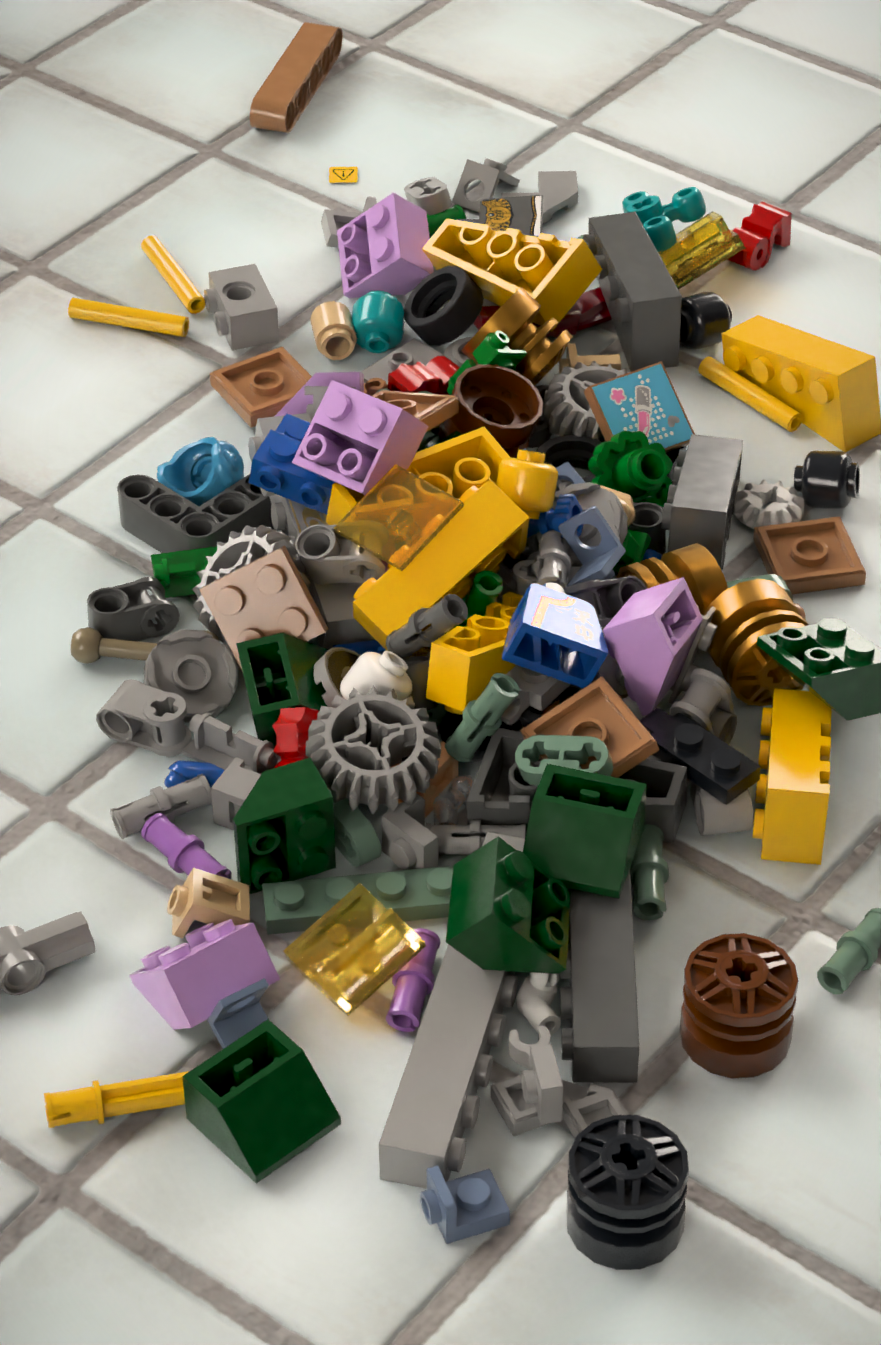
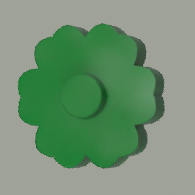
M622 431L613 435L610 441L603 442L595 447L593 456L588 462L589 470L596 476L591 483L629 494L635 503L650 502L662 508L664 503H667L669 486L672 484V480L667 474L670 473L673 464L660 443L649 445L647 436L641 431L633 433L631 431Z

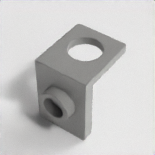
M486 158L484 164H480L467 159L452 203L480 213V201L493 198L498 181L518 187L520 180L505 173L507 166ZM481 180L485 187L484 195L480 200L471 202L467 198L466 189L472 181Z

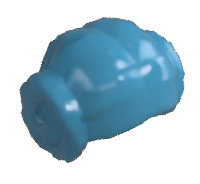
M206 437L182 447L175 452L169 462L159 465L157 467V479L161 484L194 504L201 506L244 478L243 459L238 450L227 441H218L215 437Z

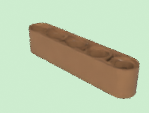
M308 22L301 26L252 100L250 108V124L252 127L289 133L293 129L340 55L343 42V34L340 27Z

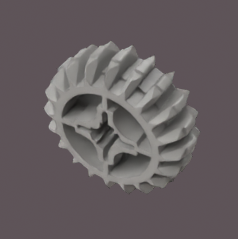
M595 361L590 366L577 362L574 368L564 367L560 374H554L543 400L544 422L549 423V433L559 436H587L597 439L602 443L606 442L583 391L591 385L626 374L627 369L619 371L613 369L611 364L604 367L599 366Z
M246 525L242 533L231 531L227 543L217 542V552L213 556H205L208 561L205 570L196 572L202 581L192 589L198 597L193 607L200 614L198 621L209 632L214 633L221 642H226L199 589L284 545L305 585L309 587L311 582L306 576L307 572L296 551L295 543L291 541L292 539L289 536L271 527L260 525L256 528Z
M373 685L368 695H361L353 688L349 694V700L335 695L334 700L331 702V707L321 706L317 714V720H312L309 726V739L306 741L305 754L308 758L311 757L328 789L331 790L334 804L347 798L349 799V806L352 811L361 803L368 804L372 814L378 809L379 804H386L394 812L398 806V799L411 805L416 798V792L426 793V789L430 785V779H433L438 771L439 761L437 759L440 758L441 744L437 738L438 730L436 723L429 722L426 708L414 709L415 703L412 696L399 701L397 700L394 688L384 696L378 695ZM408 757L404 762H402V758ZM401 763V764H399V765H397V766H395V767L390 768L391 766H393V765H395V764Z

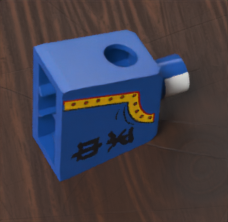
M533 583L527 588L512 615L502 653V660L580 688H585L591 684L606 659L608 647L594 606L589 602L565 594L562 586L557 583H545L543 585Z

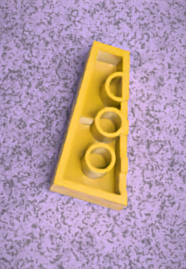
M446 219L422 248L436 270L446 266H458L480 287L485 299L499 306H502L522 287L541 305L538 314L532 321L540 326L552 318H555L559 323L602 271V267L584 239L571 238L567 242L557 240L555 235L540 233L539 237L523 235L519 229L507 228L506 231H496L486 224Z
M759 315L721 333L725 366L803 415L802 423L843 452H848L881 434L875 356Z
M510 591L503 595L502 603L494 602L486 606L485 616L474 614L467 619V627L456 626L431 643L426 690L427 699L443 704L448 712L462 714L470 701L479 698L494 674H507L516 666V664L502 660V653L510 620L523 597L522 595Z

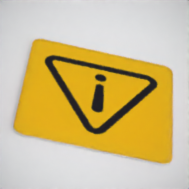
M358 167L329 168V183L358 182Z

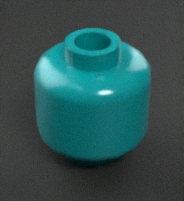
M376 290L366 293L354 303L351 318L358 346L372 353H383L388 349L395 348L402 342L405 320L404 308L396 297L388 292Z

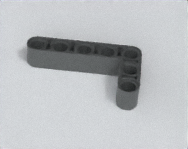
M250 474L201 506L194 504L146 475L128 476L123 478L117 486L122 527L161 553L215 547L217 542L227 543L231 531L242 533L246 525L256 528L263 525L274 529L271 520L272 504L269 496H263L260 487L249 483Z

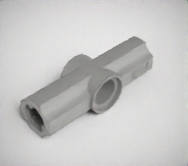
M81 911L26 932L18 926L9 925L1 927L0 990L3 989L10 995L28 993L42 982L45 972L95 953L94 939Z

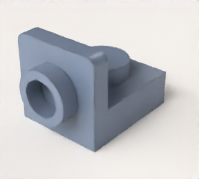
M438 1165L426 1169L427 1190L420 1192L422 1210L429 1225L437 1223L446 1244L510 1225V1210L490 1168L446 1182Z

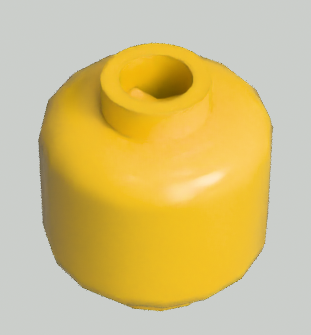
M518 449L517 458H505L501 461L496 485L530 517L529 519H539L540 512H547L552 509L558 471L553 465L544 463L546 454Z

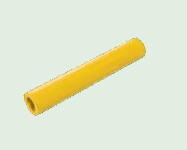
M156 236L146 237L141 244L144 253L187 310L192 314L201 312L205 308L203 296Z
M72 298L68 307L70 318L186 337L189 330V318L185 316L79 298Z
M708 356L700 363L698 368L699 374L789 432L796 431L803 420L801 413L713 357Z

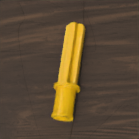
M189 1071L99 1086V1082L96 1080L92 1081L91 1087L44 1093L48 1127L54 1128L55 1126L97 1120L98 1124H104V1118L185 1105L182 1076Z

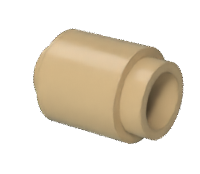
M336 301L325 302L317 306L310 318L317 349L331 360H341L348 357L352 353L357 341L349 309L344 304Z

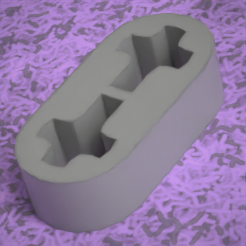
M437 178L420 179L408 184L404 188L407 200L425 210L428 215L440 213L452 206L446 184Z

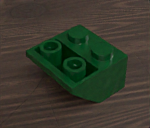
M825 618L816 624L798 628L784 627L779 629L778 632L758 636L757 646L794 680L847 721L881 713V650L872 641L865 639L850 628L843 620Z
M285 633L236 643L258 739L272 742L274 748L277 745V736L272 725L278 720L281 709L307 707L320 711L321 706H327L322 697L326 690L322 682L318 685L315 684L313 675L314 664L329 649Z
M311 757L263 771L233 818L238 882L249 885V895L262 891V884L295 881L336 868L333 796Z
M547 764L533 798L523 853L531 862L552 878L560 880L566 888L619 899L644 829L647 784Z
M498 836L453 865L446 943L483 970L559 974L566 970L571 891L560 880L552 878L531 862L523 852L514 849Z
M269 1019L182 1076L186 1118L256 1184L341 1125V1117L304 1050Z

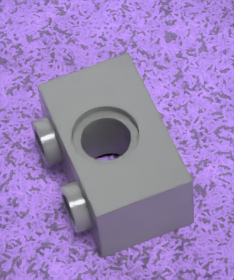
M256 264L208 272L210 289L204 290L205 305L209 314L214 313L218 335H225L231 350L279 341L277 306Z

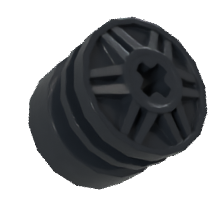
M612 1115L592 1122L576 1136L569 1151L566 1208L567 1232L577 1250L594 1263L615 1270H640L657 1264L677 1248L684 1231L685 1197L687 1195L689 1175L687 1151L677 1134L662 1123L639 1115Z

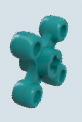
M688 187L676 192L672 196V202L663 206L658 196H650L645 191L632 193L622 201L623 212H636L657 252L665 251L675 245L676 233L672 224L673 221L678 219L682 223L694 222L702 218L706 213V205L702 193L696 187Z

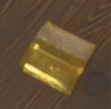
M712 211L678 232L675 245L665 251L658 252L679 290L745 249V246L739 235L728 228L722 216Z
M359 883L285 948L283 952L287 960L336 1007L349 1016L426 947V943L391 908L387 910Z

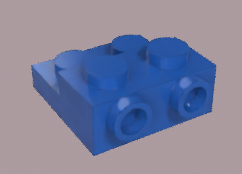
M286 413L276 431L272 429L269 431L254 455L249 483L327 515L332 484L335 482L292 463L311 423Z

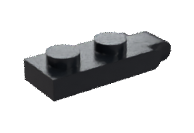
M656 708L639 720L657 742L659 751L654 753L653 756L662 762L687 767V779L725 805L760 780L761 766L681 713H677L672 717L662 709Z

